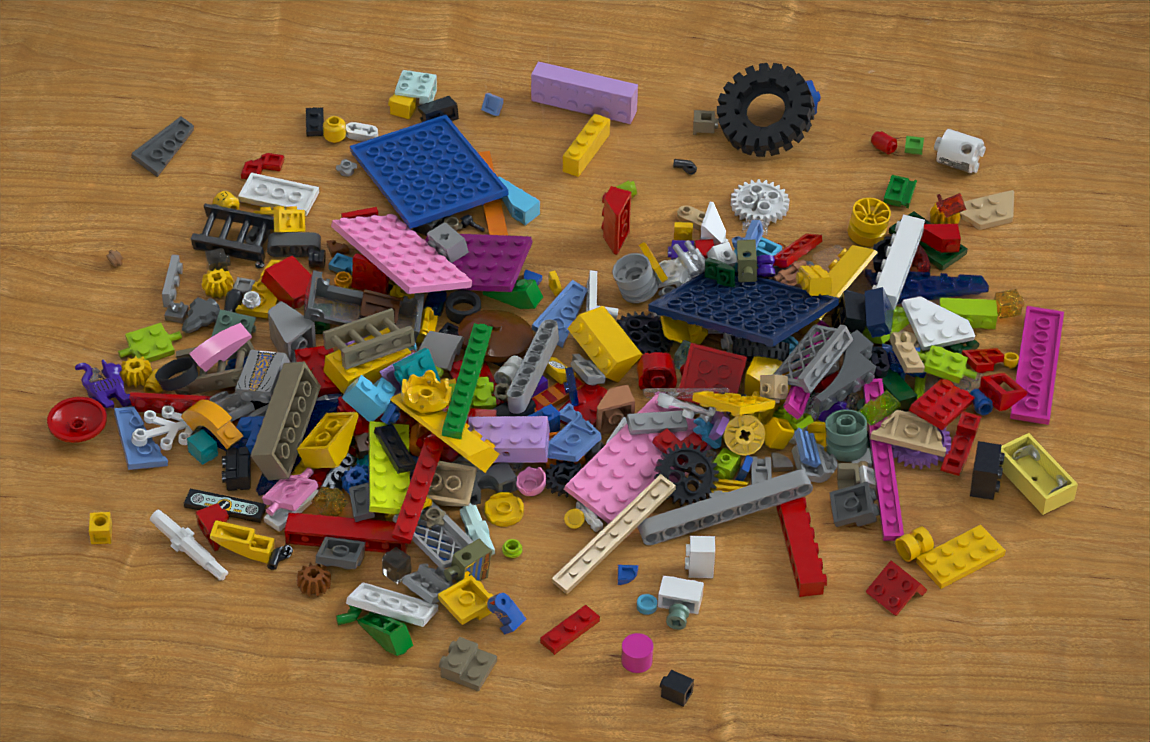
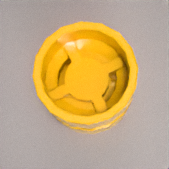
M920 526L910 531L909 534H904L897 538L895 546L900 557L906 562H910L932 550L934 542L929 531Z

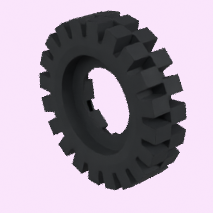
M760 63L759 70L755 71L752 65L745 68L747 73L745 76L738 72L733 76L735 83L733 84L728 81L723 87L726 94L720 93L718 98L720 105L717 106L718 121L728 142L730 141L737 150L741 148L744 154L751 156L754 151L757 157H765L766 151H769L771 156L780 154V147H783L785 151L793 148L791 141L794 140L799 143L804 138L802 131L809 132L812 126L810 120H814L815 111L813 107L815 105L807 82H805L800 73L796 74L793 68L787 66L784 69L782 64L773 63L772 68L769 67L768 63ZM760 95H777L785 104L782 118L767 127H760L751 123L747 116L750 103Z

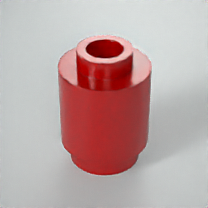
M876 131L871 137L873 146L887 155L896 151L898 146L897 139L885 132Z

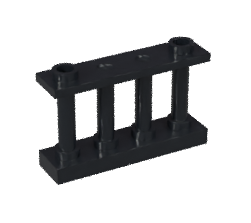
M204 204L208 219L202 234H192L191 242L193 249L255 262H264L265 254L261 244L267 229L274 230V217L267 214L261 215L221 207L216 204ZM215 219L225 220L220 236L217 238L209 236ZM233 222L243 224L236 241L226 240ZM250 225L260 227L255 242L252 245L243 243Z

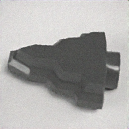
M197 297L190 304V310L187 312L188 318L183 323L182 331L190 334L200 327L208 326L213 322L216 323L220 312L218 303L212 298L206 301Z

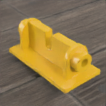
M426 307L422 311L420 333L416 340L418 343L423 342L429 331L435 332L438 316L434 315L431 307Z

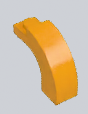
M200 400L181 415V418L192 431H195L200 426L206 427L226 449L243 437L241 432L231 422L232 417L222 407L212 401Z

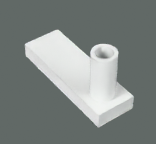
M590 270L586 312L600 307L597 305V271ZM605 307L612 317L617 319L618 308Z

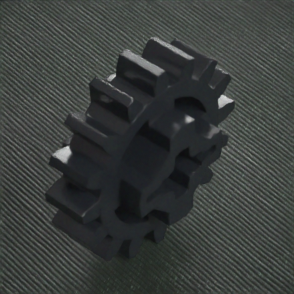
M557 460L556 465L550 464L549 469L545 471L546 488H551L552 494L558 492V497L565 494L566 498H568L569 493L564 490L565 485L582 469L581 463L575 465L572 461L568 463L563 460V463H560Z

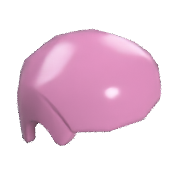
M528 466L517 476L516 487L525 496L538 495L546 486V474L540 467L535 469Z

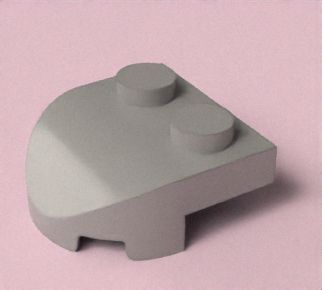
M236 390L234 394H228L227 391H224L210 398V401L222 407L232 417L231 422L238 418L246 417L247 414L255 410L253 403L243 400Z
M817 444L821 464L815 468L801 462L798 447L795 445L791 451L797 470H804L811 482L821 483L831 477L837 468V460L833 454L829 455L824 451V446Z
M420 564L418 571L403 577L402 583L429 604L439 602L438 593L453 585L452 580L448 581L444 575V570L446 569H440L439 566L437 569L428 568V564Z

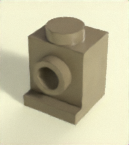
M694 110L693 135L697 133H714V129H718V118H715V111Z

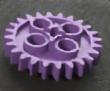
M937 428L942 437V445L946 448V456L948 451L951 450L950 432L946 431V428L943 430ZM891 444L893 458L898 457V463L904 461L905 467L908 464H912L913 469L916 465H919L920 469L923 468V465L930 468V463L937 466L938 460L944 461L942 456Z

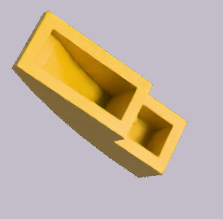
M215 521L210 534V539L219 545L244 557L268 564L274 550L275 538L257 535L253 528Z

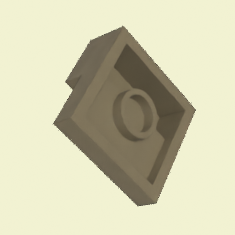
M459 637L457 641L450 643L449 654L447 657L442 656L439 668H441L442 678L479 691L495 666L497 656L478 649V643Z

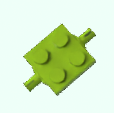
M157 323L126 333L125 337L129 348L118 351L120 358L132 355V357L136 355L137 358L144 357L150 363L174 355L175 349L172 341L182 339L180 331L168 334L162 323Z
M931 345L930 351L927 354L917 351L921 361H924V372L958 384L964 376L974 380L976 378L977 372L966 369L968 357L960 353H954Z

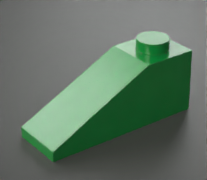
M369 612L357 620L358 624L391 654L396 656L403 655L409 648L414 646L407 626L404 623L374 612Z

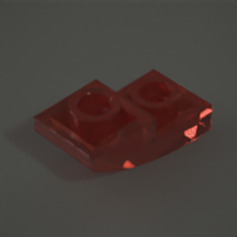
M919 244L912 261V267H917V272L921 273V280H929L930 261L926 252Z

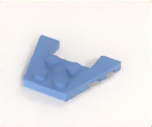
M568 403L559 411L560 420L568 424L549 441L548 458L577 462L602 437L601 433L589 421H585L582 418V414L574 410L572 404Z

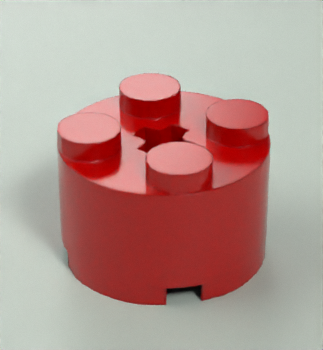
M654 352L650 354L645 353L641 356L637 364L638 382L641 390H644L647 395L654 397L658 392L668 394L669 390L676 387L675 364L670 354Z

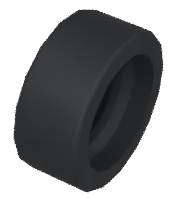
M457 290L451 293L445 302L447 318L456 324H460L466 316L481 311L480 297L470 290ZM461 303L473 306L468 311H458L453 307Z

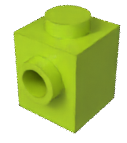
M723 448L713 462L717 463L713 470L719 471L718 475L714 477L732 480L740 468L741 455Z

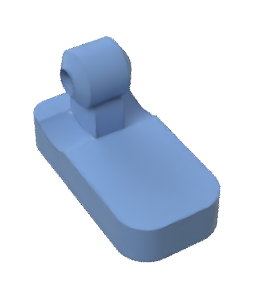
M761 220L751 221L745 237L736 236L732 238L733 247L737 248V240L756 239L757 248L763 235Z

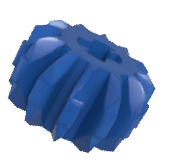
M357 463L355 467L350 466L349 471H344L345 476L341 477L343 488L350 495V487L369 483V467L366 464L361 466Z

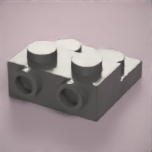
M868 482L830 492L833 520L836 527L856 522L858 527L877 522L876 516L880 515L878 505L874 504V501L877 500V494L874 488L871 489Z
M326 536L316 555V563L324 566L356 569L357 566L361 565L365 557V542Z

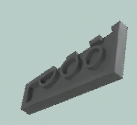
M182 116L132 152L131 158L158 177L194 131V125Z

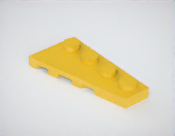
M271 259L266 268L280 262V260ZM265 269L260 275L261 278L258 282L255 281L251 290L259 294L261 304L251 309L247 308L242 302L241 305L237 306L236 313L268 318V311L271 307L278 304L279 300L261 282Z

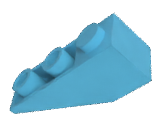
M500 176L498 177L509 192V195L502 197V200L510 215L522 224L527 225L540 214V201Z

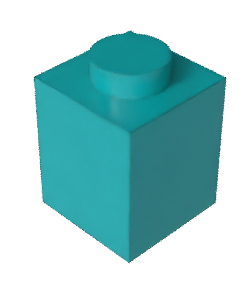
M203 429L187 438L188 452L202 465L218 456L217 442Z

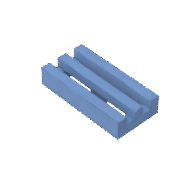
M798 428L794 434L801 462L817 468L821 461L815 436L813 433L808 434V431H802L801 428Z

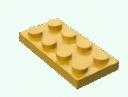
M980 524L917 557L916 563L942 589L1005 556L1006 550Z

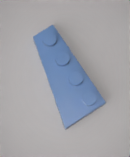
M572 280L532 324V330L537 332L540 324L545 320L552 319L557 321L559 333L557 345L563 348L569 335L567 328L576 319L588 289Z
M135 407L114 408V415L128 470L168 466L167 458L162 455L158 444H155L152 437L148 438L145 446L139 447L132 443V433L136 429L141 428L147 431Z

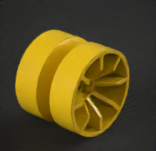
M862 198L856 201L847 229L850 239L866 247H873L874 244L883 240L891 217L890 208L883 201L876 198Z

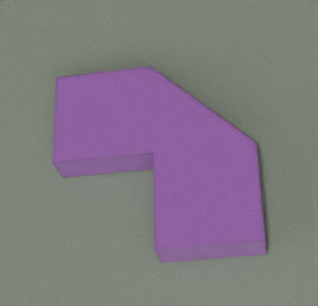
M715 412L710 422L714 426L708 436L709 438L716 440L723 435L730 419L728 415L730 412Z

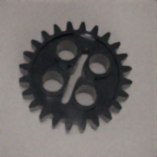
M634 312L633 316L627 313L626 317L621 316L620 320L617 319V323L642 354L670 352L674 340H669L664 336L661 320H658V315L653 318L651 313L645 315L644 312H641V315H638L637 312Z
M683 443L681 448H679L675 444L673 450L668 448L666 450L667 454L662 453V459H658L656 462L659 466H656L654 469L655 472H658L654 479L660 474L669 481V476H675L678 479L677 483H673L676 485V490L666 498L667 500L672 497V504H675L678 500L680 507H682L684 502L690 505L692 502L696 503L700 500H706V496L709 497V493H712L711 491H715L717 488L714 484L719 479L714 476H717L719 471L713 470L717 463L710 462L713 456L706 457L707 450L703 453L700 452L701 446L693 449V443L690 444L689 448ZM677 459H683L686 465L678 464ZM700 467L703 469L704 474H698L695 468ZM685 472L689 473L688 478L684 477ZM692 484L695 486L696 491H690L687 485Z

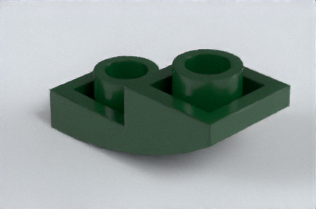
M712 258L705 260L706 278L717 280V284L729 287L735 286V269L732 266Z

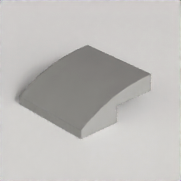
M429 331L419 350L428 348L435 366L442 370L451 371L455 355L459 356L464 337Z

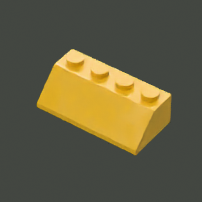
M604 306L579 314L567 328L605 377L618 383L643 355Z

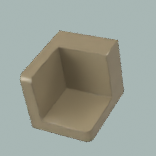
M838 463V490L860 484L858 463Z

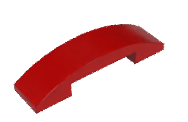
M962 412L951 443V450L946 454L940 471L960 476L972 449L982 416Z

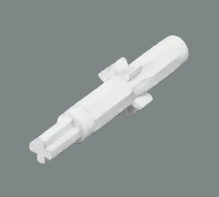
M156 510L151 515L150 521L172 542L171 547L175 551H184L197 564L212 573L219 581L225 579L228 571L194 540L193 535L195 533L188 527L186 529L184 527L181 528L161 510Z

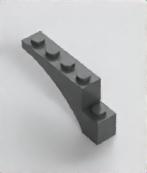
M858 330L851 333L853 341L843 352V366L839 374L823 392L815 397L813 410L817 414L824 410H829L833 404L843 401L847 395L857 392L861 386L871 383L875 377L876 366L868 360L872 355L873 343Z

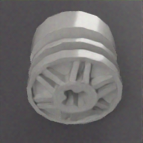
M630 253L617 260L613 266V277L622 297L627 302L641 303L650 299L657 292L659 283L650 261L645 255Z

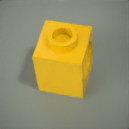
M110 512L90 513L89 535L91 544H111L112 520Z

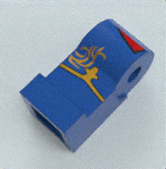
M499 593L488 599V609L496 614L502 622L503 626L500 629L504 635L514 632L526 620V617L507 594Z

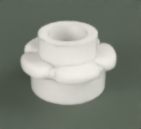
M249 291L244 295L242 302L247 308L253 309L261 304V298L257 292Z

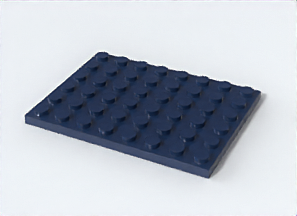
M736 270L735 286L729 287L717 284L715 279L706 278L704 271L648 304V311L659 316L671 317L673 320L685 321L688 324L699 325L705 329L717 330L719 333L731 334L736 338H745L751 342H759L768 347H773L838 306L839 298L821 294L819 296H810L802 288L758 276L756 282H738V271Z

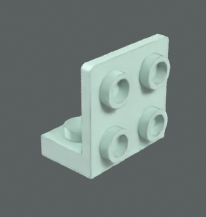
M403 70L395 89V95L420 98V105L429 103L434 100L437 92V75Z

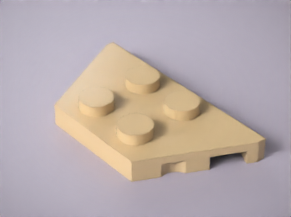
M1013 190L955 203L956 207L960 208L962 219L971 223L978 230L1013 222Z
M896 410L891 414L890 418L883 421L881 427L876 431L873 430L870 437L872 440L945 457L946 448L942 445V437L937 427L913 413Z

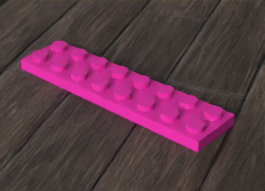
M1031 306L1026 307L1015 382L1023 387L1028 394L1012 406L1010 419L1049 425L1064 317L1063 311Z

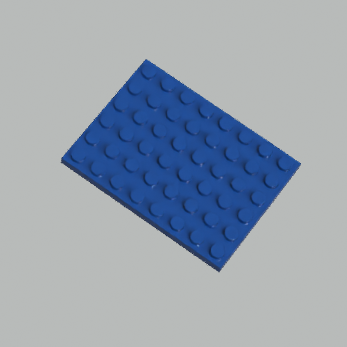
M447 115L350 146L352 155L410 229L509 195L507 187Z

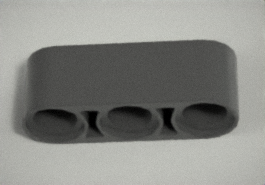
M275 232L268 236L267 253L272 257H290L292 255L294 257H309L310 249L315 251L321 250V236L318 233Z

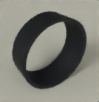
M183 357L163 365L156 372L155 378L163 390L173 391L191 384L198 377V370L193 358ZM186 371L185 373H183V374H181V375H179V376H177V377H175V378L169 379L170 377L174 376L175 374H178V373H180V372Z

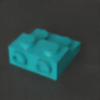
M423 348L393 364L395 369L394 375L399 381L401 389L403 379L408 381L412 374L421 377L428 370L434 371L437 381L441 382L428 348Z

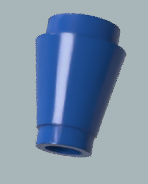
M973 389L970 395L975 397L973 400L975 411L980 415L989 414L993 409L992 400L979 389Z

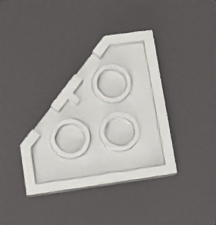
M921 296L905 299L902 302L904 311L922 351L930 350L931 345L944 347L972 341L976 337L969 320Z

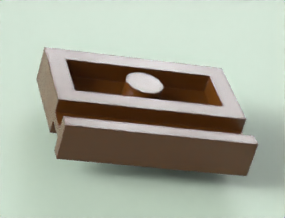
M364 290L359 317L365 318L392 308L396 325L401 298Z

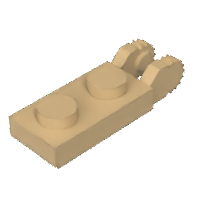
M892 332L890 334L892 349L904 372L923 373L925 366L911 342L909 333L903 332L901 334L902 343H900L898 333Z

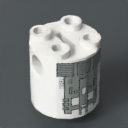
M947 129L942 138L938 137L934 145V150L938 151L936 158L938 163L969 173H977L979 168L978 160L980 156L983 157L986 149L982 139L951 129Z

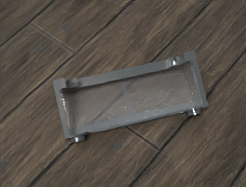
M313 270L305 294L304 318L338 326L362 319L359 317L363 292L329 285L330 279L323 280V272ZM415 293L411 299H407L408 296L403 297L400 301L396 324L399 329L411 326L414 329L415 342L420 333L424 294Z

